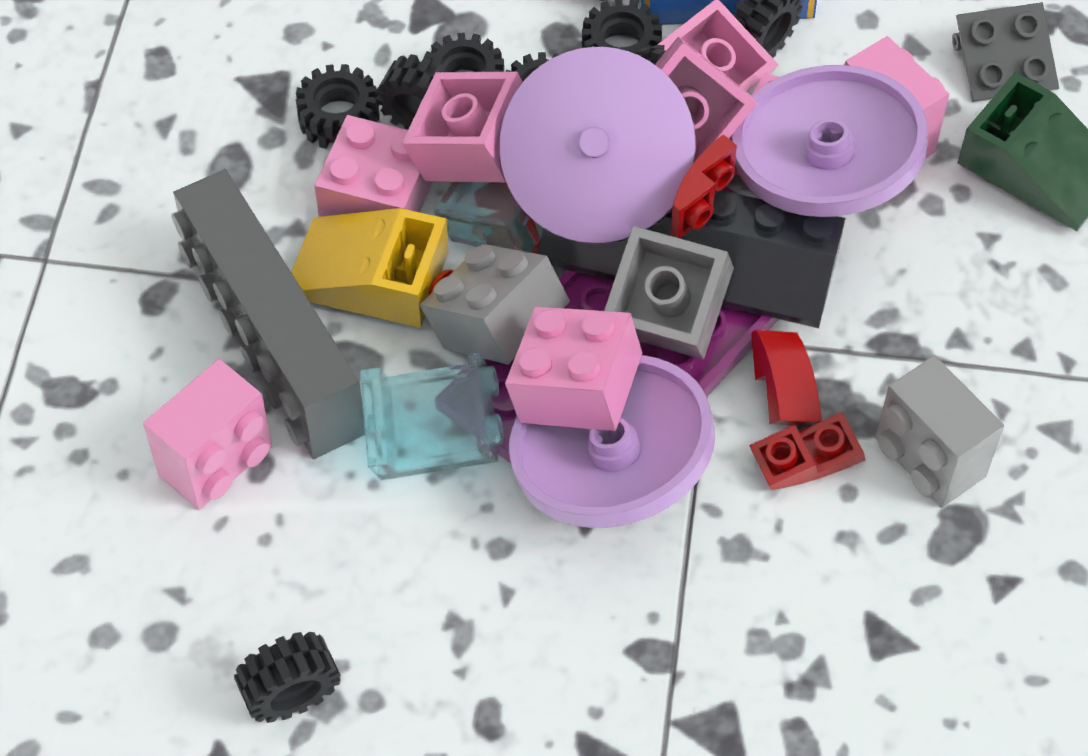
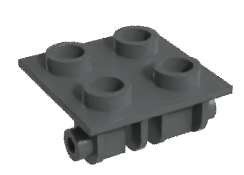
M1043 2L956 15L959 32L953 33L952 44L955 51L962 50L972 102L992 99L1014 72L1050 91L1059 89Z

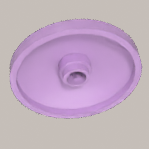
M610 47L575 49L560 54L539 66L522 82L513 95L505 112L500 132V160L503 174L509 190L520 207L535 222L548 231L565 239L587 244H609L628 240L633 226L649 230L662 221L672 211L677 190L689 168L695 162L696 137L691 113L685 99L673 81L660 68L645 58L629 51Z
M850 65L809 67L788 73L771 81L752 96L758 104L732 135V142L737 145L735 158L737 171L743 182L755 195L784 211L815 217L850 215L887 202L902 192L914 180L923 166L927 152V122L922 106L916 97L901 83L885 74Z
M642 355L616 431L520 423L518 417H516L510 435L509 455L512 469L522 492L541 512L555 520L574 526L588 528L617 527L632 524L656 515L676 503L691 490L710 462L715 443V426L707 397L694 378L672 363Z

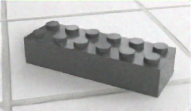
M223 169L173 191L177 212L172 213L171 217L177 232L182 238V241L178 242L180 252L189 268L197 266L202 275L198 278L207 299L210 302L218 300L223 310H220L219 314L228 334L231 337L239 335L244 345L240 347L241 352L251 372L254 373L260 370L266 381L262 382V386L270 404L274 409L282 407L288 418L284 419V423L296 446L304 444L314 460L366 435L359 379L228 171Z

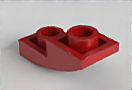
M724 134L710 144L696 159L677 190L672 209L670 234L673 237L681 238L691 229L698 230L703 227L714 212L715 191L724 189L734 177L737 145Z
M752 331L755 380H766L769 424L812 426L821 422V408L814 372L798 332Z
M843 412L799 432L794 424L749 445L771 490L810 482L866 460L864 451Z

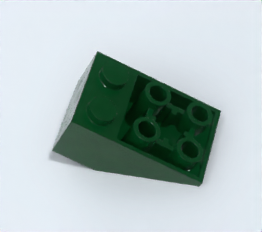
M1014 72L967 127L957 164L1078 232L1088 219V128L1055 93Z

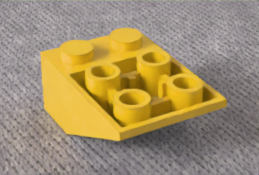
M402 208L314 217L291 273L311 303L421 328L425 314L420 304L429 296L431 283L442 272L449 253L447 218Z

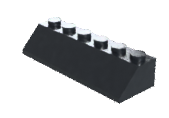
M724 190L715 191L714 212L709 221L698 230L691 229L679 239L728 252L734 269L722 306L819 329L839 254L846 218L795 214L774 207L759 198ZM672 211L649 230L672 236L670 234ZM543 228L538 254L546 255L553 267L614 281L628 240L609 244L579 243L560 237Z

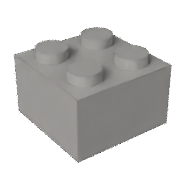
M633 226L604 311L631 313L640 342L704 360L734 269L729 254L723 250Z
M481 244L472 249L466 255L465 261L448 277L440 280L435 285L433 292L420 304V307L444 349L509 364L517 354L534 307L564 308L570 300L546 255Z
M933 355L888 386L875 439L884 455L892 461H897L911 475L915 487L923 495L931 496L943 508L987 477L1005 425Z

